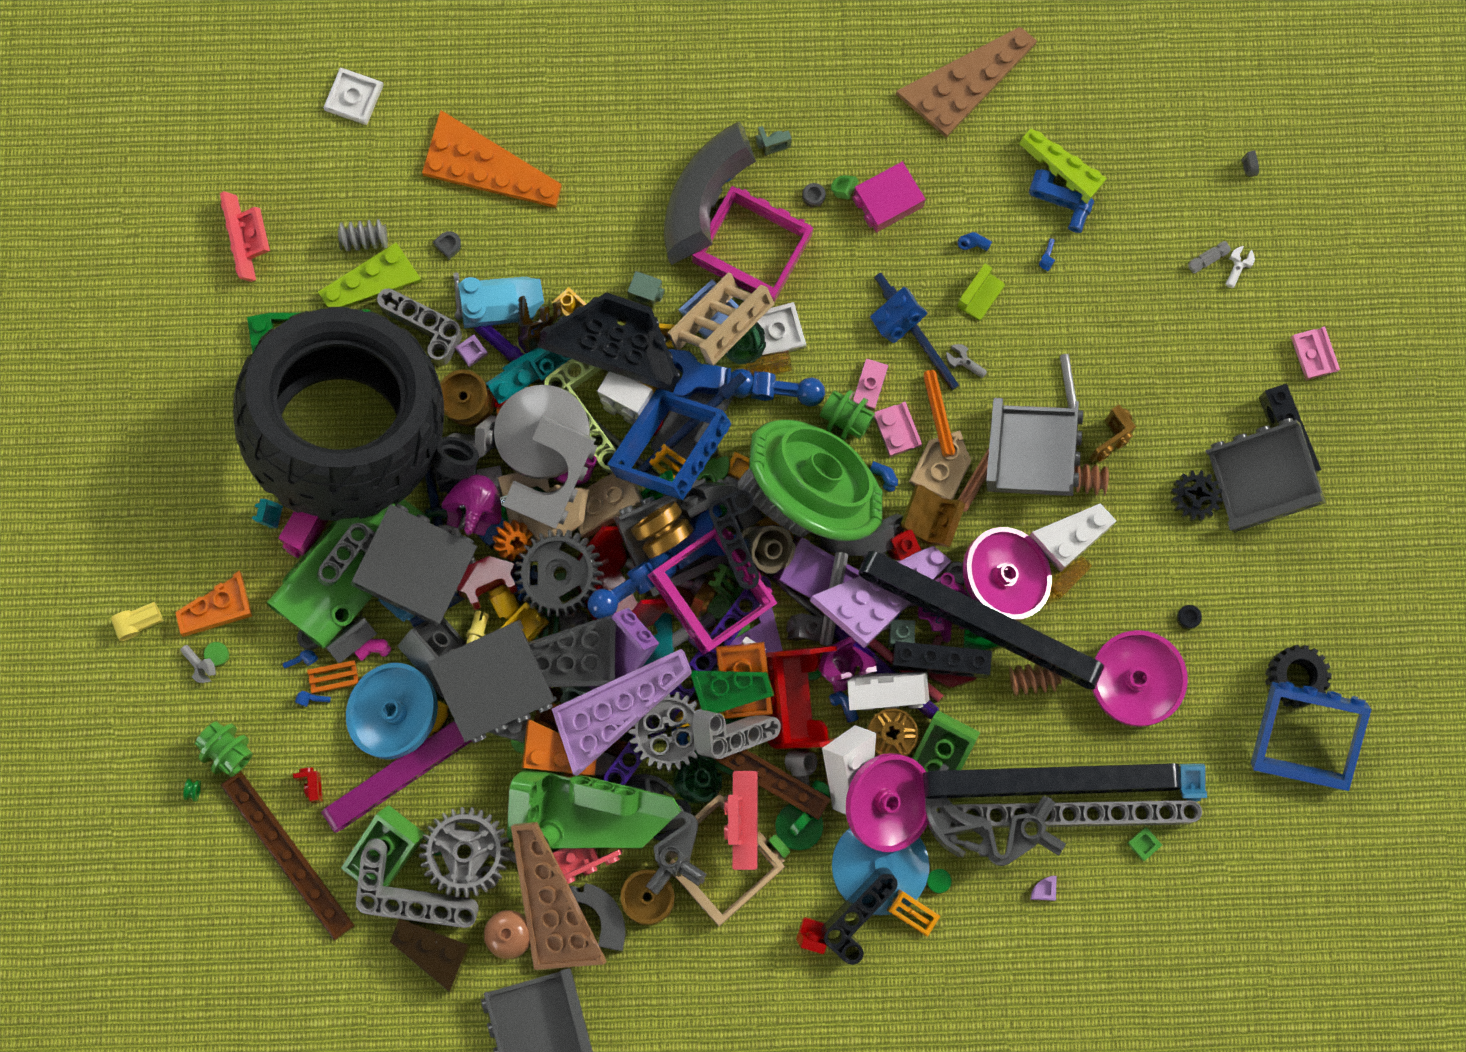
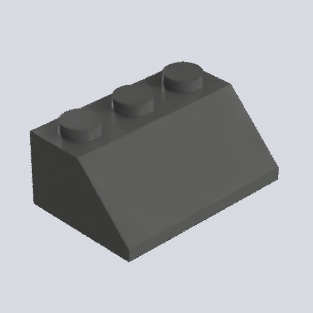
M443 617L438 627L427 621L414 627L397 647L419 671L427 676L434 689L445 700L428 662L466 645V642Z

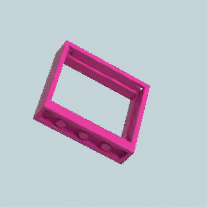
M731 186L710 223L712 241L734 202L802 238L774 288L706 253L709 247L692 254V263L721 278L728 272L731 273L737 286L750 293H753L760 285L766 286L775 303L812 237L813 227L805 223L804 219L797 220L790 216L791 214L785 209H776L770 206L767 200L751 196L746 189L741 190Z
M715 528L647 575L702 655L714 649L777 604L774 596L771 594L773 591L764 585L761 580V574L758 571L759 582L756 587L750 590L761 605L714 639L710 638L665 572L713 538H715L724 551ZM724 528L722 531L723 537L726 540H733L732 532L729 533ZM736 549L732 553V559L737 563H741L746 559V554L742 549ZM748 562L742 567H736L738 572L740 570L743 571L744 578L742 579L748 585H752L755 575H749L746 569L751 567L750 563Z

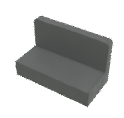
M361 614L340 630L326 646V649L338 663H341L377 633Z

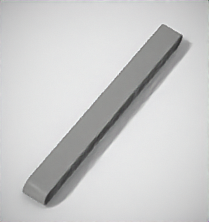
M1195 801L1056 803L1050 812L1049 820L1044 823L1046 827L1187 825L1200 819L1202 809ZM1038 803L963 804L953 806L964 813L968 810H973L976 812L977 817L986 818L987 821H991L992 828H1010V822L1015 810L1020 809L1025 814L1029 813L1032 815ZM1186 806L1191 807L1194 811L1192 819H1188L1184 815V808ZM1137 807L1145 810L1146 817L1144 820L1136 817L1135 810ZM1161 807H1166L1170 811L1169 819H1163L1160 816L1159 811ZM940 808L937 813H941L942 809ZM1088 808H1093L1097 811V820L1093 821L1087 817ZM1112 808L1120 809L1122 812L1120 820H1115L1111 816ZM1064 809L1072 810L1074 814L1072 821L1064 819L1062 815ZM991 810H998L1001 813L1002 818L1000 822H994L990 819ZM951 823L950 827L955 828V823Z

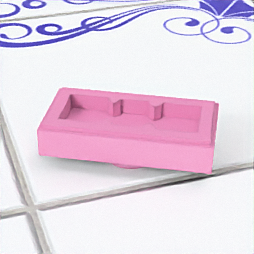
M866 358L853 401L859 404L863 398L868 399L866 408L875 410L888 365Z

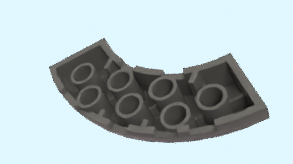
M740 122L725 128L708 141L693 156L676 182L667 206L664 221L665 248L671 265L713 245L710 234L711 219L709 215L711 207L715 206L717 199L723 191L721 187L729 178L733 179L743 169L756 162L745 129Z

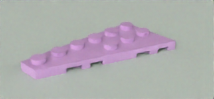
M932 546L897 562L935 580L947 568L951 560L935 546ZM860 576L815 594L810 599L816 607L863 648L911 603L866 581Z
M682 649L552 708L574 775L578 776L692 674L687 657Z

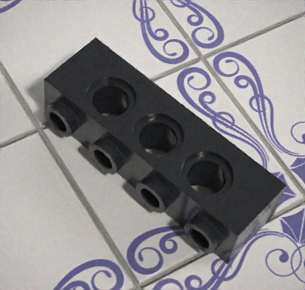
M1287 383L1265 390L1260 395L1259 400L1270 428L1279 426L1280 421L1292 418L1293 421H1299L1316 473L1320 472L1321 467Z
M895 641L891 669L913 672L927 671V673L987 679L990 676L992 651Z

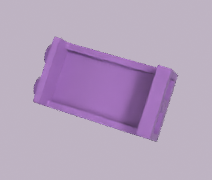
M795 536L793 539L796 547L794 558L789 566L778 570L773 578L811 599L813 595L829 589L835 557L814 546L803 537ZM847 564L843 583L859 577V570Z
M629 608L614 613L612 616L616 623L615 679L641 668L659 644L652 633ZM588 686V687H589L591 690H594V689H596V688H598V687H600V686Z

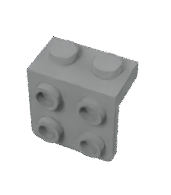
M490 415L475 429V435L452 433L448 437L466 440L477 449L479 458H481L496 446L494 426L497 416Z

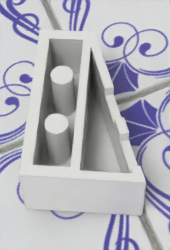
M1100 503L1033 531L1030 537L1041 547L1048 560L1062 572L1107 532L1116 520Z
M927 671L855 675L847 681L850 710H874L875 708L882 707L891 709L908 705L909 708H921L923 704L929 701Z
M854 725L822 748L832 807L838 812L846 814V797L850 783L857 771L875 756V732Z

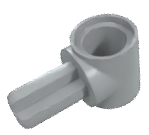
M791 750L786 755L785 766L792 776H796V779L810 786L809 775L813 774L817 768V757L813 752Z

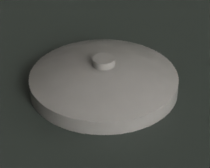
M551 385L527 387L512 395L501 407L494 426L495 443L502 459L515 472L533 479H550L568 472L567 462L559 452L532 440L542 415L590 436L588 417L581 403L566 390Z

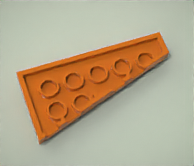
M440 110L422 171L423 176L556 208L562 188L561 183Z

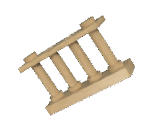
M728 272L667 334L675 350H680L688 342L700 347L706 362L714 366L774 305V301L766 286L760 285L752 294L738 289L732 274ZM732 297L744 301L737 309L725 305ZM717 312L729 316L722 324L710 320ZM702 327L714 331L706 340L695 336Z

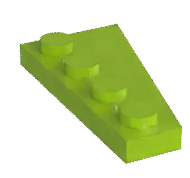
M1032 128L1023 136L1019 143L1040 163L1046 162L1049 165V171L1053 175L1062 176L1067 181L1066 186L1071 191H1079L1083 195L1081 199L1086 204L1107 179L1098 170L1092 169L1083 163L1080 158L1071 155L1062 146L1053 143L1044 137L1041 132L1035 131Z
M394 243L324 287L318 293L327 307H350L359 304L360 301L377 298L378 294L384 289L397 291L403 289L404 286L420 283L422 280L398 244Z

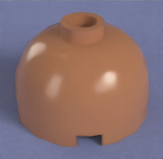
M502 910L494 914L487 921L484 929V942L494 956L502 959H515L523 955L530 948L526 917L521 913L513 910Z

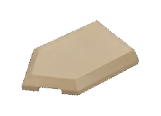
M961 431L951 433L955 454L951 457L942 456L938 438L929 440L909 480L911 485H923L944 499L954 498L971 463Z
M555 485L547 492L555 491L559 489L561 486ZM575 488L578 492L573 503L568 501L565 510L568 511L567 517L563 525L558 523L556 529L521 513H518V515L538 542L540 541L539 533L544 534L547 538L548 530H552L554 535H556L557 529H561L563 536H565L567 530L573 531L584 523L589 489Z

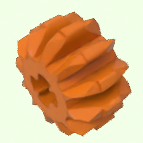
M512 520L511 524H509L507 521H503L504 528L496 527V531L499 534L492 536L496 542L493 547L496 551H499L498 553L502 558L507 557L510 561H513L515 557L522 559L519 553H528L524 545H533L530 539L533 534L523 522L519 524L517 520Z

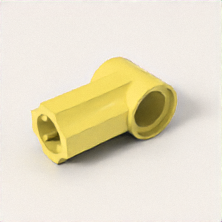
M155 602L133 611L127 610L117 613L111 617L119 641L134 638L139 634V631L163 622L161 612Z

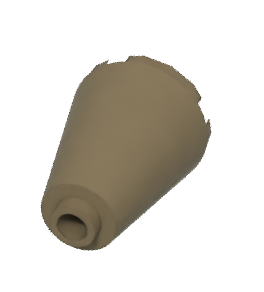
M778 525L752 526L741 531L755 567L765 573H777L778 570L789 566L794 558L795 543L792 540L791 533L785 528Z

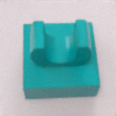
M260 499V503L255 504V507L258 508L257 515L252 516V519L269 528H278L283 506L268 499Z

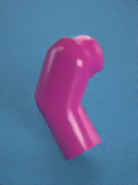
M370 639L354 653L362 661L372 652H379L381 656H387L391 652V647L384 639Z

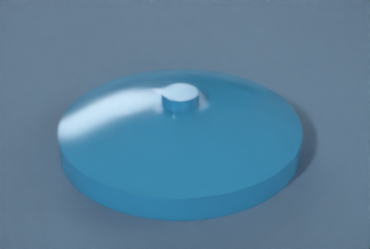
M388 663L369 671L356 684L347 703L346 724L353 742L364 752L380 759H396L410 754L427 739L434 727L438 710L435 689L426 675L407 664Z
M850 828L841 836L832 857V875L839 893L846 901L877 869L882 867L891 870L897 879L898 885L895 892L873 915L892 914L887 911V908L892 905V900L897 897L899 889L915 900L921 895L929 875V858L926 847L920 837L902 850L881 852L862 844L854 836ZM883 878L881 883L888 884L889 880ZM874 886L873 888L875 889V891L877 892V894H879V893H880L879 889L877 890L876 887ZM868 894L863 897L862 902L870 903L874 896ZM903 898L901 901L907 906H910L912 904L905 898ZM899 906L896 909L898 912L903 910Z

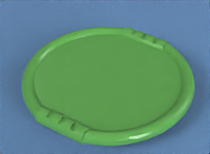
M796 420L771 421L762 425L752 434L749 468L752 470L759 487L767 498L793 522L819 536L838 541H855L866 538L881 526L882 489L862 458L845 441L826 430Z

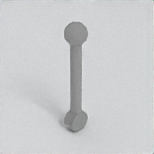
M454 273L455 318L460 320L462 319V312L458 293L459 273Z

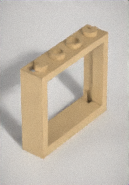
M719 794L694 817L697 819L698 824L719 806L724 811L725 800H728V796L723 797ZM758 832V850L774 868L723 914L720 913L696 884L682 875L675 878L720 927L785 868L782 864L785 860L777 850L772 852L766 846L769 843L761 832ZM672 859L670 864H674L676 861Z

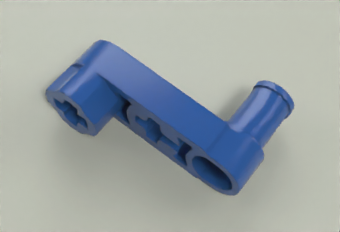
M1036 170L1029 194L1073 210L1074 213L1068 229L1075 233H1082L1087 215L1091 213L1094 200L1091 198L1086 204L1081 199L1083 196L1081 193L1053 184L1055 175L1050 171Z

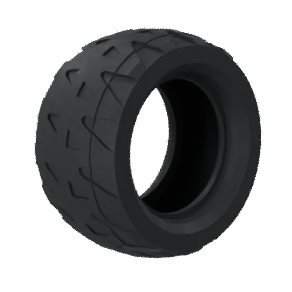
M328 307L327 309L310 312L305 311L289 317V320L275 329L271 328L260 338L254 352L244 362L234 392L233 417L235 437L243 460L253 477L266 492L274 494L285 507L297 513L304 512L318 516L322 520L339 521L359 517V519L377 515L393 503H400L411 494L429 471L435 449L442 438L444 398L437 373L429 356L426 355L417 339L406 329L399 328L386 317L371 311L365 312L349 309L348 307ZM340 379L356 381L375 389L391 404L397 417L390 428L376 440L357 448L336 450L322 448L301 439L287 426L282 418V414L290 400L303 389L322 381Z

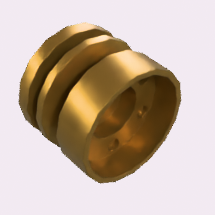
M897 708L885 709L877 713L867 727V730L876 733L874 757L888 753L908 756L918 739V728L914 719L907 712ZM889 729L898 733L895 740L892 737L886 736Z

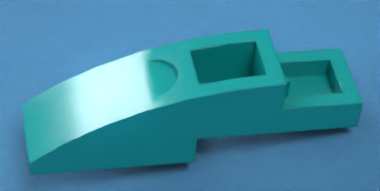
M537 347L504 366V371L486 382V385L496 402L501 404L537 379L544 380L571 358Z

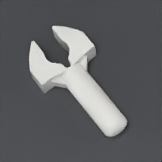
M1244 246L1235 249L1229 258L1234 262V267L1226 282V286L1229 288L1235 287L1242 269L1245 267L1251 268L1255 261L1253 251L1251 250L1247 259L1241 262L1240 253Z

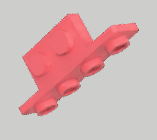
M223 191L220 193L221 208L224 211L226 229L231 242L230 248L234 255L235 270L240 279L253 282L256 280L252 259L270 251L261 210L258 207H252L241 213L238 197Z
M734 771L733 795H728V800H725L724 812L725 815H728V825L724 827V838L728 840V845H733V869L756 870L758 868L757 771Z
M561 848L553 852V855L567 883L570 884L575 881L574 876L582 872L584 876H587L597 871L596 866L603 862L608 866L620 860L618 855L622 854L623 851L619 848L599 858L595 848Z

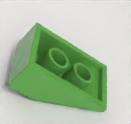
M937 711L912 759L917 761L926 772L939 771L943 764L949 767L948 770H962L981 732Z
M388 805L375 815L341 869L358 881L361 855L366 843L371 839H380L387 846L383 886L388 887L423 841V834H427ZM369 850L372 856H380L376 850ZM373 873L366 874L369 879H377Z

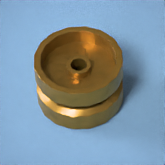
M464 369L453 371L441 381L444 414L458 425L465 427L477 426V424L482 423L492 414L495 403L494 397L487 387L486 381L473 371Z
M676 501L658 508L631 528V532L637 540L648 539L643 546V550L649 558H654L670 550L694 530L687 519L677 520L682 510Z
M641 870L633 873L626 879L621 889L620 901L624 912L632 921L640 925H654L662 922L670 915L674 906L675 894L669 880L658 895L646 888L648 882L657 872L655 870ZM651 893L652 900L649 902L644 901L643 895Z

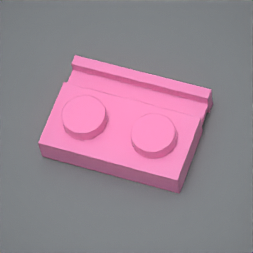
M1325 326L1320 329L1295 334L1291 337L1306 380L1325 376L1333 372L1336 373L1340 370Z
M906 402L874 412L876 413L874 419L889 457L922 446Z

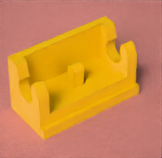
M525 602L501 628L520 620L524 627L522 629L527 641L530 642L550 622L543 614L538 613L537 607L532 609L530 608L531 604Z

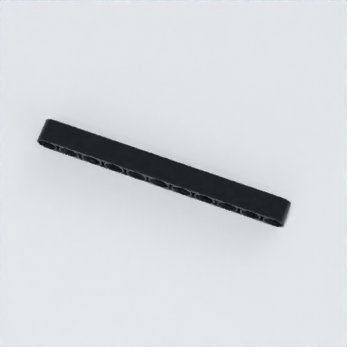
M868 551L858 572L859 576L866 581L1081 687L1092 690L1096 688L1104 669V665L1098 660L881 553Z
M1176 763L942 770L923 773L924 795L926 799L1157 792L1182 789L1180 767Z

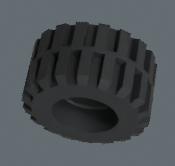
M1293 645L1275 655L1274 659L1269 662V668L1265 672L1268 679L1265 682L1270 687L1272 682H1289L1287 679V668L1290 664H1298L1304 667L1309 674L1310 681L1308 686L1318 689V692L1326 693L1325 690L1331 684L1328 680L1332 678V673L1327 671L1330 669L1329 663L1324 664L1323 660L1326 659L1324 655H1317L1318 650L1315 648L1309 650V646L1306 645L1302 647ZM1284 697L1280 698V701H1283V705L1286 707L1292 705V708H1299L1312 704Z

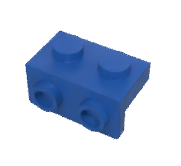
M904 286L870 317L880 334L892 343H895L913 326L918 324L927 315V311L917 303L910 290Z

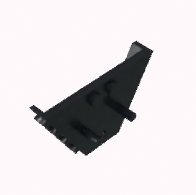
M607 292L599 297H594L583 307H577L568 316H562L553 325L544 327L539 335L538 348L672 393L680 380L679 371L674 366L672 353L668 351L665 336L660 331L658 318L654 316L652 308ZM617 322H622L625 325H619Z

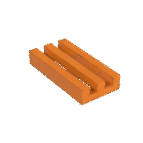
M355 660L307 670L312 694L355 686L359 682ZM350 667L352 668L351 671L336 673L317 678L314 677V675L341 670ZM349 676H353L354 679L345 682L316 687V683L340 679Z

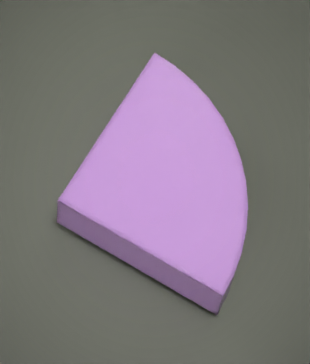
M1050 876L1039 881L1033 888L1030 899L1056 901L1057 876Z

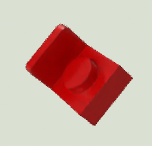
M908 529L891 538L894 549L889 550L888 553L890 558L901 561L920 551L921 548L913 530Z
M312 767L301 768L299 773H293V779L308 781V783H304V793L310 802H323L321 773L314 771Z
M807 917L803 918L796 937V941L801 948L824 955L827 946L821 933L824 922Z

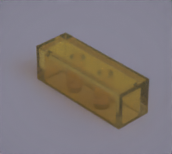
M789 351L745 357L746 368L753 375L754 371L772 374L792 371Z
M1081 556L1051 586V591L1061 599L1092 565Z

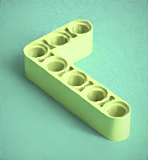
M570 359L549 374L545 379L544 385H551L554 381H561V389L572 394L581 403L589 419L590 436L603 439L602 444L597 447L594 456L603 470L613 473L609 466L604 464V461L608 456H613L616 449L573 391V389L602 369ZM574 367L581 368V373L577 377L570 376V371Z

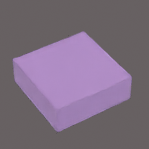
M472 335L455 347L468 367H471L488 355L475 335Z

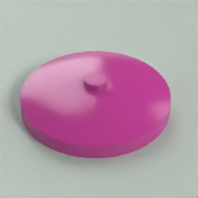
M1008 527L993 528L975 538L965 553L963 577L972 599L1017 621L1034 615L1046 603L1052 585L1050 565L1041 547L1027 534Z
M1142 630L1118 634L1107 641L1094 658L1104 665V669L1096 688L1092 690L1093 695L1101 709L1112 719L1122 724L1135 727L1157 724L1171 716L1181 705L1185 697L1188 683L1185 662L1175 646L1158 634Z
M894 753L882 754L866 762L853 777L846 797V816L852 833L865 846L881 852L899 851L914 843L927 827L926 798L923 782V773L926 771L914 759Z

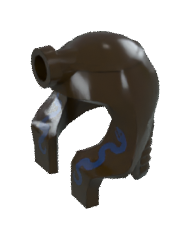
M525 296L519 297L518 343L524 353L537 348L542 329L548 325H553V322L563 315L561 302L553 303V316H549V306L540 307L539 320L532 321Z

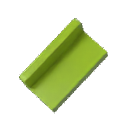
M986 263L966 289L957 305L958 308L978 321L982 320L1005 286L1004 282L991 275L993 268Z

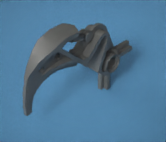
M943 764L939 771L948 770L949 767ZM1043 796L1032 815L1026 813L1012 817L1004 855L998 853L991 821L960 811L947 798L925 799L926 818L933 836L944 849L957 857H963L966 852L956 846V844L964 846L965 849L978 852L981 857L988 856L989 860L997 866H1005L1035 847L1037 843L1058 856L1066 843L1045 831L1047 827L1044 822L1056 804L1049 797ZM941 808L942 812L937 813L936 809ZM955 823L956 827L951 828L950 824ZM1026 825H1033L1037 830V834L1034 836L1028 835L1024 827ZM976 832L983 838V841L980 845L969 841L964 842L958 840L956 835Z
M648 774L633 775L625 783V786L665 795L664 791L672 796L677 793L670 784L661 778ZM679 806L681 812L660 832L679 829L654 846L655 860L660 868L648 882L646 888L657 895L671 876L679 877L682 875L697 886L705 881L706 873L690 863L698 830V822L692 814L684 812L681 806ZM678 857L677 861L674 864H670V861L673 858Z

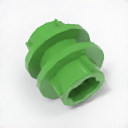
M851 389L846 395L834 390L825 403L820 417L829 422L827 431L832 432L835 426L844 430L841 439L846 440L851 434L861 440L876 413L866 408L868 399L863 398L859 404L851 400L854 395V391Z
M215 721L207 726L195 741V745L201 751L198 759L202 763L214 761L211 766V771L214 774L224 771L227 775L233 777L252 758L253 753L247 748L249 738L245 735L235 738L237 727L232 723L224 727Z

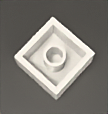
M608 372L597 390L600 401L604 406L603 409L612 415L616 413L622 415L623 419L631 425L635 423L654 394L653 390L648 386L612 372Z

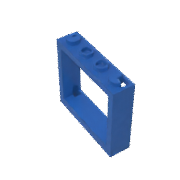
M656 389L607 465L619 479L683 500L691 490L699 474L703 471L711 455L716 451L718 444L728 432L731 422L721 409ZM669 411L709 423V426L672 482L632 469Z
M1287 681L1285 683L1272 682L1251 759L1253 770L1349 791L1371 713L1370 706L1366 700L1358 699L1356 696H1352L1349 699L1333 691H1327L1326 694L1318 692V689L1310 686L1298 688L1294 687L1293 683ZM1281 697L1359 714L1343 774L1265 757Z

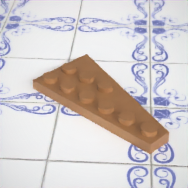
M1018 27L897 90L896 95L947 138L1036 45L1037 40L1023 28Z
M538 823L513 824L511 831L534 970L605 964L607 961Z

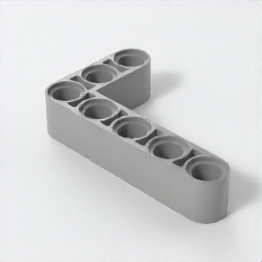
M371 839L366 843L361 855L356 907L361 913L462 928L470 927L475 923L479 908L477 902L471 898H456V896L383 886L387 846L380 839ZM369 850H376L380 856H372ZM373 873L377 879H369L366 874ZM370 896L374 902H367L363 897ZM388 900H396L399 905L393 906L389 904ZM419 903L423 906V908L416 909L413 907L412 904ZM443 906L447 909V912H439L436 907ZM461 910H469L472 915L465 916L461 913Z

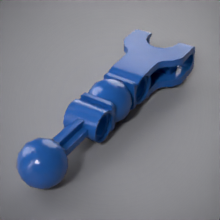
M668 349V351L672 353L674 366L681 372L682 377L676 384L673 393L658 389L689 399L695 393L717 395L720 392L718 389L724 384L727 385L741 372L747 380L734 391L735 394L733 396L737 398L751 395L752 399L769 401L774 399V395L797 397L803 405L812 407L820 404L826 394L822 382L813 377L805 378L798 384L776 381V375L769 372L754 371V375L745 369H736L731 372V368L701 364L689 351Z
M719 505L713 508V514L716 517L722 515V509ZM709 509L691 519L690 524L694 529L693 532L676 546L659 556L649 558L648 562H643L627 573L629 579L611 591L607 589L594 591L588 600L589 612L597 619L616 613L618 603L636 591L640 595L655 587L647 576L648 574L713 530ZM713 538L665 573L670 579L676 573V570L682 569L704 554L708 556H724L726 554L715 538Z

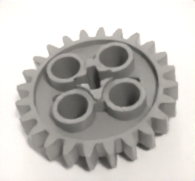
M676 692L674 698H671L669 693L634 725L635 729L629 730V734L636 736L630 740V743L638 744L634 752H643L640 759L644 761L649 758L648 766L651 767L657 762L658 770H661L663 765H666L668 771H671L672 765L675 764L681 770V762L684 761L689 766V757L698 759L695 753L692 721L695 713L699 710H694L697 705L695 701L688 704L689 697L687 695L680 700L679 692ZM675 710H681L684 714L683 719L679 722H673L670 718L671 713ZM651 717L660 719V724L656 729L647 727V722ZM687 723L690 724L688 728L672 731L671 737L661 734L648 739L650 734L664 732L667 725L674 729ZM682 733L690 735V742L684 746L677 743V738ZM659 740L667 743L665 751L661 753L654 751V744Z

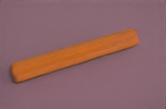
M927 370L924 372L923 377L942 456L951 457L955 454V449L935 370Z

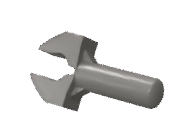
M962 344L951 346L952 350L959 353L960 358H954L948 352L946 353L947 363L953 369L956 366L963 365L981 378L986 375L987 371L967 357L966 352L968 348Z
M184 645L181 648V652L195 668L192 678L199 683L211 682L208 676L216 675L214 663L210 658L201 661L188 645Z

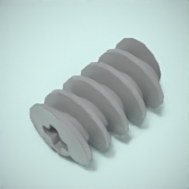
M377 219L375 226L372 225L370 220L367 221L366 227L363 226L361 221H358L357 228H354L351 221L348 224V228H345L342 222L339 224L338 238L340 250H342L344 245L346 251H350L352 244L355 250H360L361 244H363L365 250H368L371 243L374 249H378L380 242L383 248L388 247L386 224L382 225L379 219Z

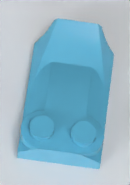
M468 277L462 280L461 283H458L464 328L518 322V299L521 296H525L527 300L526 303L531 320H534L537 310L544 304L541 281L536 278L514 277L479 281L474 277Z

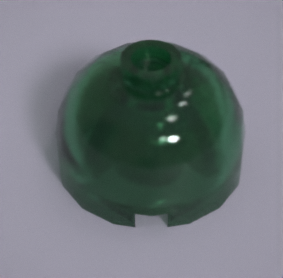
M756 322L724 356L728 360L742 365L753 363L760 358L766 348L765 332L761 325Z
M696 754L697 760L692 757L688 758L690 761L689 766L683 761L681 762V770L676 767L673 774V785L679 797L689 803L700 804L708 802L719 795L722 788L721 772L718 773L715 767L717 764L712 758Z

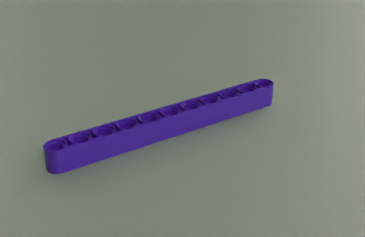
M761 576V580L764 583V585L771 589V583L767 577ZM745 589L710 634L711 639L727 630L724 626L725 621L733 620L738 622L760 606V603L750 589ZM741 601L749 602L751 604V611L747 613L742 612L739 608V603ZM741 629L723 641V646L730 645ZM712 649L702 655L700 650H698L689 662L691 671H711L717 663L716 651ZM698 658H705L708 661V668L705 670L698 669L696 667V660ZM680 683L670 692V696H675L676 692H679L680 700H682L686 695L690 698L696 690L695 687L685 689ZM675 710L671 713L670 718L672 721L680 710ZM651 717L647 722V727L656 729L657 727L652 724L653 717ZM664 732L650 734L648 736L651 739L663 734ZM630 742L627 744L606 772L604 781H608L610 774L617 773L621 777L620 785H625L642 762L640 757L643 752H634L638 744H631ZM625 754L635 756L636 763L634 766L627 767L623 764L622 758Z

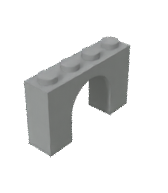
M542 415L532 440L556 450L565 458L568 465V478L559 489L552 492H540L513 481L503 506L556 529L558 523L563 525L568 514L565 507L568 501L573 503L578 492L574 488L577 480L583 481L588 469L584 467L587 458H593L598 446L594 445L595 438Z

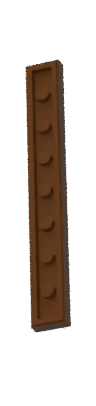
M240 771L221 784L226 794L333 940L336 941L355 926L352 920L243 772Z

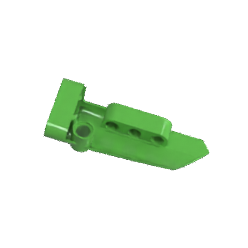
M524 768L513 778L509 789L507 838L509 842H513L511 831L513 824L537 822L550 849L643 848L681 812V809L675 799L670 796L588 776L567 777L542 770Z

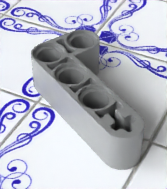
M384 289L378 294L377 301L384 314L432 338L428 346V354L433 364L444 366L450 361L456 350L455 347L459 345L462 339V333L457 322L392 289ZM412 308L415 310V313L411 316L404 315L407 309ZM428 319L436 320L433 326L428 327L424 325ZM447 330H456V334L454 336H445V332ZM438 349L445 350L444 355L441 357H435L433 354Z
M699 710L695 713L692 721L696 752L699 755L715 759L727 757L774 739L778 736L781 729L780 721L777 718L766 715L749 716L726 725L722 714Z

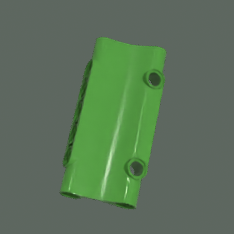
M406 500L398 503L406 507L408 513L414 516L420 514L426 517L425 513ZM388 507L377 515L359 519V517L333 521L282 580L283 584L267 601V605L272 610L293 623L323 649H325L343 626L348 625L373 595L350 585L364 557L361 553L357 554L339 580L332 586L322 585L318 581L317 572L351 525L362 523L376 533ZM355 530L351 532L354 540L361 541L364 539L361 531ZM340 549L337 551L339 559L347 560L350 558L347 550ZM326 568L322 571V575L326 579H333L335 572L330 568ZM341 608L344 612V617L342 620L337 621L335 612Z

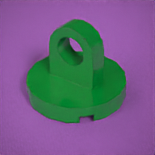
M791 804L780 811L775 824L777 836L789 849L798 851L810 849L817 844L822 836L824 827L822 816L817 820Z

